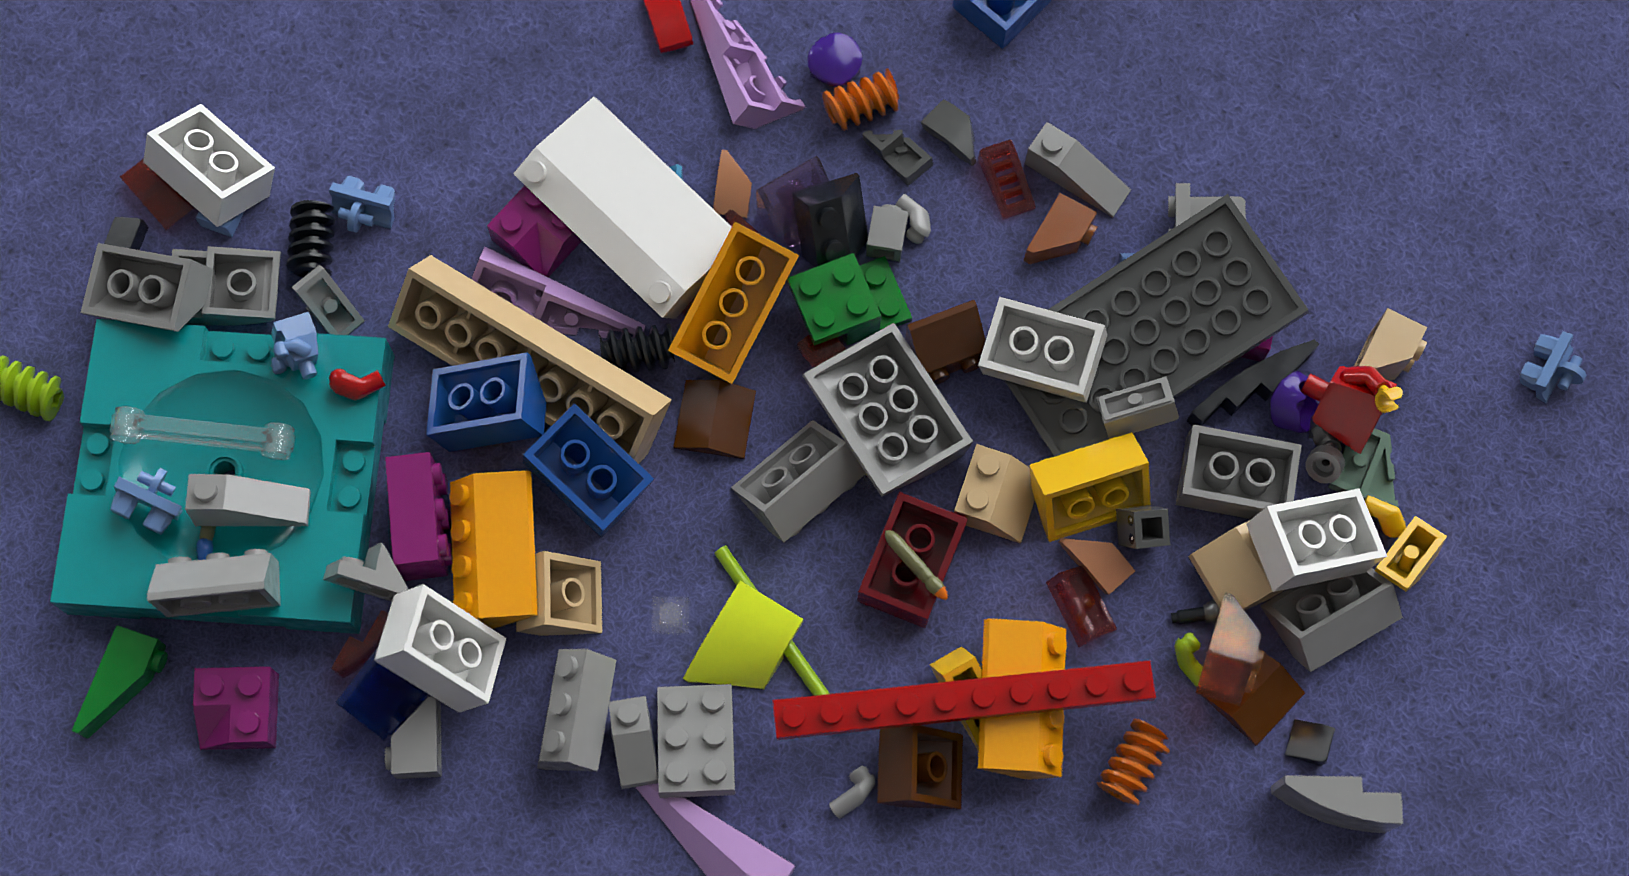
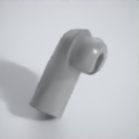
M904 194L895 206L900 207L903 211H909L908 218L910 219L911 228L907 230L906 236L913 243L921 244L924 238L928 237L931 232L929 214L927 210Z
M860 766L851 772L849 777L855 786L829 803L831 810L839 819L861 805L875 785L874 774L870 775L867 767Z

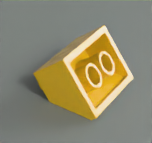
M1132 432L1029 465L1032 492L1049 542L1117 521L1116 509L1151 505L1149 462Z

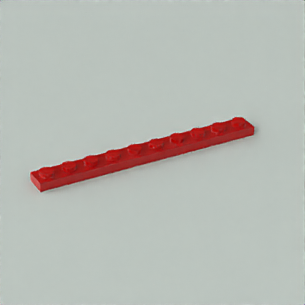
M1148 660L773 700L776 740L1153 701L1156 698L1151 661Z

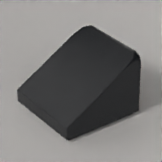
M115 217L104 244L140 250L149 227L144 220L139 218Z
M1294 719L1285 755L1314 765H1324L1328 758L1335 728Z

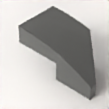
M943 99L921 121L922 127L929 134L949 145L950 151L958 158L973 166L976 163V156L974 154L975 138L970 116Z
M893 130V134H873V131H865L862 134L863 140L907 186L933 166L932 157L909 137L904 138L903 130Z

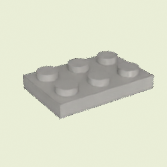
M732 684L657 687L659 798L735 795Z

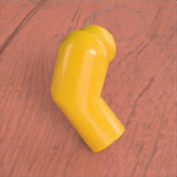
M1367 495L1364 501L1369 513L1378 519L1384 534L1390 538L1400 537L1406 529V523L1400 509Z

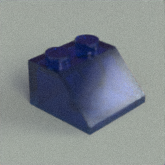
M376 649L335 703L347 715L384 741L388 735L392 736L406 721L403 715L410 705L417 706L420 704L427 693L374 660L377 652Z

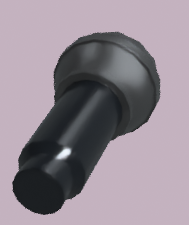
M1214 600L1207 602L1203 607L1177 610V612L1171 613L1172 624L1205 621L1206 623L1219 625L1226 620Z

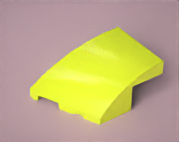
M740 581L709 630L683 680L690 683L732 684V686L765 689L784 659V652L803 624V619Z

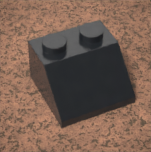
M854 173L792 192L802 257L813 267H817L852 253L856 256L868 240L859 174Z

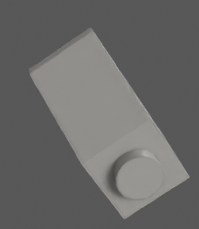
M646 696L610 701L611 728L621 788L626 789L658 783L653 734Z
M428 697L391 736V747L385 748L386 770H391V774L396 779L442 777L441 702L434 697Z

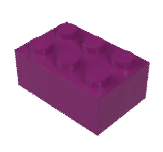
M430 452L385 457L392 556L395 566L404 581L448 576V566L452 565V544L448 543L445 530H451V518L449 508H445L444 499L442 498V495H448V482L446 473H442L441 463H435Z

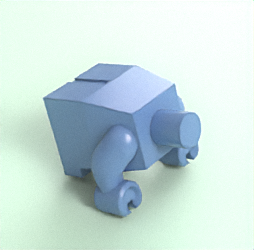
M309 312L273 322L271 336L274 341L273 352L275 357L272 359L271 367L274 374H281L287 370V367H291L292 371L300 369L303 379H310L316 376L317 372L314 365L317 364L318 359L317 334Z

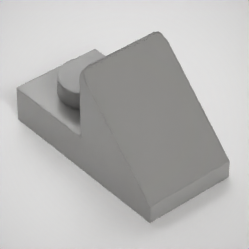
M320 265L292 286V289L307 306L306 309L328 334L348 335L365 321L327 271Z
M383 543L368 549L365 563L356 558L342 557L327 565L323 578L325 581L391 602L394 595L408 590Z

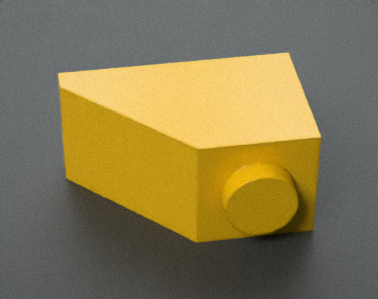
M1415 516L1387 552V557L1380 561L1374 571L1407 592L1420 580L1436 559L1447 536Z

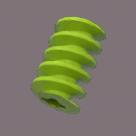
M2 355L0 357V401L7 406H15L17 410L28 411L30 415L42 416L45 421L53 420L64 400L61 378L54 376L48 382V372L40 371L35 377V367L27 366L22 371V362L15 360L9 366V357Z

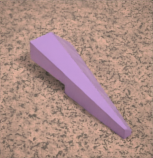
M690 0L733 124L755 129L805 108L801 99H789L782 91L787 82L782 76L774 79L765 63L767 57L737 20H725L719 13L718 9L723 6L720 0Z
M484 247L472 276L473 281L562 334L577 335L579 328L599 329L601 338H606L609 329L622 332L623 328H627L634 337L637 326H641L643 331L645 329L644 324L487 247Z
M659 783L636 787L706 876H791L795 869L794 864L686 798H659Z

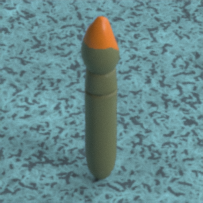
M886 530L884 533L885 539L893 551L925 583L930 593L942 600H947L948 594L943 582L934 576L927 565L897 533Z

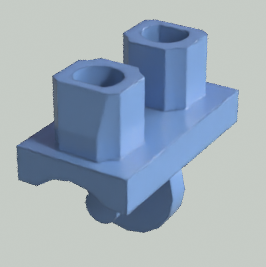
M347 176L341 184L332 183L329 194L332 197L331 205L334 207V210L331 213L338 215V218L348 220V231L357 233L362 224L371 227L377 225L391 229L394 222L395 190L393 187L381 184L377 186L374 193L367 192L364 189V182L352 176Z
M1562 331L1559 338L1541 334L1535 344L1534 356L1547 360L1545 366L1541 367L1527 362L1520 373V383L1536 391V398L1544 403H1547L1559 378L1560 381L1557 386L1562 390H1568L1570 384L1580 385L1587 376L1586 372L1579 367L1582 362L1581 357L1573 355L1570 362H1568L1573 353V347L1570 345L1573 334Z
M160 468L155 476L143 471L139 474L137 481L149 486L148 490L119 477L114 485L116 494L112 502L111 511L130 520L137 504L141 503L151 508L143 526L162 535L173 519L178 521L182 513V506L157 495L159 491L172 497L176 489L175 486L164 482L167 471Z

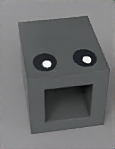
M1147 505L1116 509L1118 545L1134 549L1170 545L1168 508Z

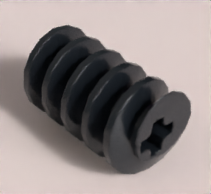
M303 200L296 202L290 208V214L293 218L289 222V227L292 231L288 235L290 245L287 248V253L290 258H288L286 266L289 271L301 278H304L317 266H326L333 262L331 256L323 254L332 251L334 247L332 243L324 241V239L334 237V231L325 227L335 223L333 216L325 214L334 210L332 205L322 201ZM324 268L331 277V270Z
M665 323L663 334L659 333L656 325H651L649 336L645 335L641 326H637L634 337H631L627 328L622 329L620 339H617L612 329L608 330L606 340H602L599 334L601 358L611 364H615L616 367L623 371H626L627 363H630L634 372H639L642 361L645 362L649 371L654 369L656 360H659L663 369L668 368L670 358H673L675 362L674 354L668 351L673 341L670 323Z

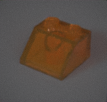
M1225 592L1196 693L1240 706L1244 692L1252 693L1265 651L1258 649L1262 634L1233 594Z

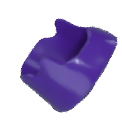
M830 33L825 37H821L815 42L808 53L807 62L811 77L817 78L822 83L835 88L847 85V83L860 74L862 65V53L856 41L842 33Z
M1300 371L1289 374L1277 385L1271 397L1270 413L1273 424L1276 427L1297 433L1309 432L1311 417L1319 403L1301 392L1308 377Z

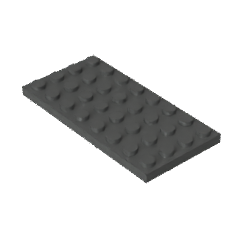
M1226 194L1048 309L1105 325L1107 338L1087 403L1005 380V382L1055 457L1109 439L1097 397L1166 376L1175 399L1308 314L1309 310L1230 196Z

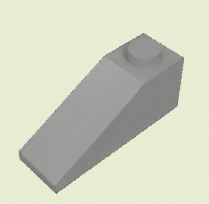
M1046 122L1028 148L1025 165L1112 218L1131 192V189L1081 143Z
M189 474L185 510L195 526H308L311 491L307 488L229 474Z

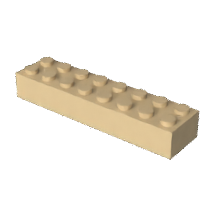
M432 255L408 269L388 325L389 328L452 366L528 352L532 357L546 400L545 423L552 426L575 403L638 464L646 457L672 401L670 398Z

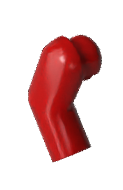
M335 369L329 375L330 388L336 394L351 400H360L386 386L378 370L362 378L346 373L344 369Z

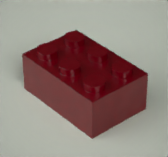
M899 492L859 588L857 602L926 628L938 597L927 590L925 583L893 551L887 543L884 533L886 530L897 533L927 565L934 576L944 583L968 518Z

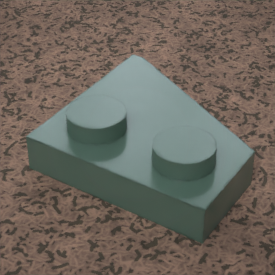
M1374 428L1361 454L1345 445L1342 451L1345 459L1344 469L1337 480L1329 483L1328 488L1337 492L1360 489L1364 500L1369 495L1398 507V500H1395L1393 485L1395 480L1394 465L1390 459L1392 452L1390 434Z

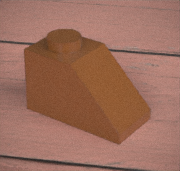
M1059 193L1029 244L1024 262L1033 264L1073 254L1079 250L1082 243L1089 245L1098 229L1097 226L1093 225L1097 212Z

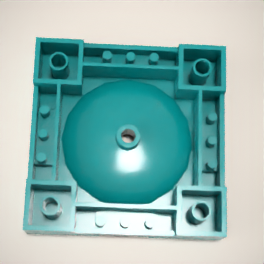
M96 319L80 424L84 429L73 494H68L50 603L70 615L129 619L146 617L280 626L293 630L360 634L365 593L325 581L323 578L326 566L342 557L356 558L365 563L369 548L384 423L387 421L395 356L387 339L316 333L318 359L317 364L314 366L317 375L310 379H303L300 369L292 371L291 367H287V370L281 374H274L271 367L272 359L275 357L273 352L274 341L271 335L208 331L205 326L184 325L176 332L117 320ZM335 369H344L346 373L362 378L378 370L386 386L360 400H351L336 394L330 388L329 375ZM160 468L166 470L167 475L164 482L175 486L176 489L172 497L159 491L157 495L182 506V513L178 521L173 519L164 533L160 535L143 526L151 508L141 503L137 504L130 520L113 513L111 506L116 494L114 485L119 477L148 490L149 486L137 481L141 471L155 476ZM234 470V476L310 489L308 526H216L212 541V554L226 553L229 554V557L244 556V552L251 549H263L267 553H271L279 562L281 606L166 617L147 601V592L157 564H167L168 559L174 557H189L192 561L197 560L196 544L199 540L201 526H195L185 510L189 474H225L228 471Z

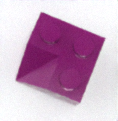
M525 185L487 225L493 242L522 265L546 277H549L582 242Z
M272 667L195 668L193 709L200 750L276 748L279 674Z

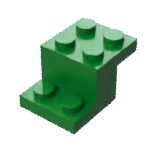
M854 253L787 278V284L814 346L841 335L846 346L866 339L892 323L900 326L912 321V315L885 256L859 265Z

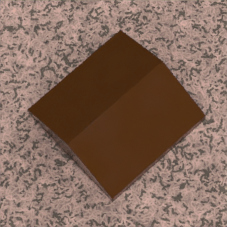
M686 380L673 448L745 459L756 391L723 380Z
M1249 642L1203 691L1201 696L1257 746L1305 692L1281 663Z

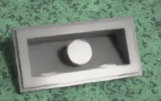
M1166 376L1097 397L1109 439L1131 432L1142 431L1175 421L1179 418Z

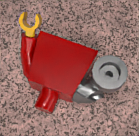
M1339 366L1330 383L1311 373L1308 376L1301 392L1320 402L1311 417L1309 438L1313 439L1317 447L1311 451L1305 462L1306 471L1313 480L1326 484L1337 480L1345 466V459L1341 453V442L1361 454L1382 413H1388L1399 408L1393 400L1402 397L1401 388L1396 387V383L1386 380L1374 367Z

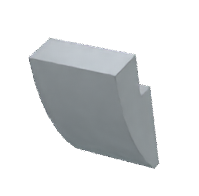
M208 246L207 251L172 249V256L191 259L214 269L206 304L185 325L234 326L275 321L281 251Z
M1285 775L1271 785V794L1282 802L1307 816L1331 825L1363 832L1386 833L1403 824L1401 793L1363 792L1362 777Z

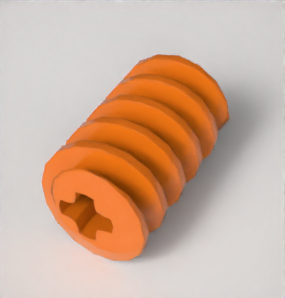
M888 68L885 70V77L880 72L874 73L872 75V82L865 76L860 78L859 86L852 81L847 83L846 91L841 86L834 88V97L828 91L822 93L824 106L833 124L838 123L843 131L847 130V119L851 118L856 126L860 125V114H864L869 121H872L873 109H876L882 117L886 115L885 105L887 104L891 106L894 112L899 111L897 86Z
M1133 719L1130 724L1133 731H1126L1123 736L1126 744H1118L1115 749L1119 757H1111L1108 761L1112 770L1104 769L1100 774L1105 783H1096L1102 790L1116 799L1139 805L1140 801L1133 794L1134 790L1144 793L1148 790L1140 781L1141 778L1153 780L1155 775L1149 770L1148 766L1161 767L1163 763L1155 754L1157 752L1169 754L1170 750L1163 743L1164 739H1168L1166 734L1145 721Z

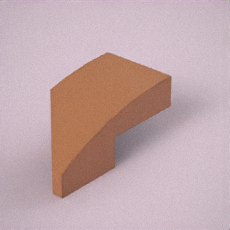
M721 150L713 209L720 215L748 218L752 182L728 150Z
M1066 538L1058 541L1071 559L1078 566H1082L1096 585L1107 595H1110L1135 572L1134 568L1113 543Z

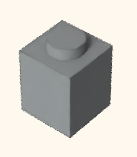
M890 204L873 207L866 256L874 258L885 256L887 260L900 262L909 211H903L900 207Z

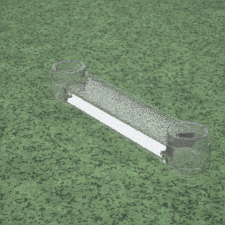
M128 406L116 407L110 424V438L121 443L137 444L140 443L141 439L243 449L261 451L262 456L275 460L290 459L295 443V429L287 424L267 423L265 428L151 416L145 415V412L138 408Z

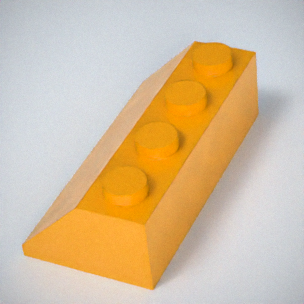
M734 222L668 351L732 384L799 255Z
M524 470L474 473L450 482L453 604L492 629L537 616L532 472Z
M984 619L982 678L1065 669L1066 629L1040 621ZM1064 710L980 719L978 769L1030 780L1062 777Z

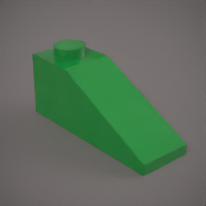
M116 625L71 731L84 738H90L153 680L156 672L160 673L163 670L168 657V653L165 652L166 645L159 639Z

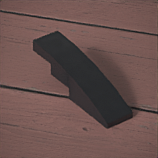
M1315 339L1282 350L1248 367L1220 386L1197 406L1189 415L1187 422L1191 426L1193 424L1202 426L1220 407L1232 416L1254 393H1257L1266 402L1272 396L1280 381L1289 374L1296 372L1313 355L1319 343Z

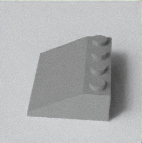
M895 323L890 324L803 374V378L881 497L940 470L965 455L973 443V440Z

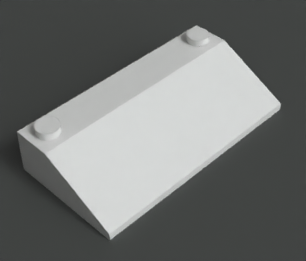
M592 97L538 144L513 173L662 318L676 319L694 299L732 228L729 223L596 97Z

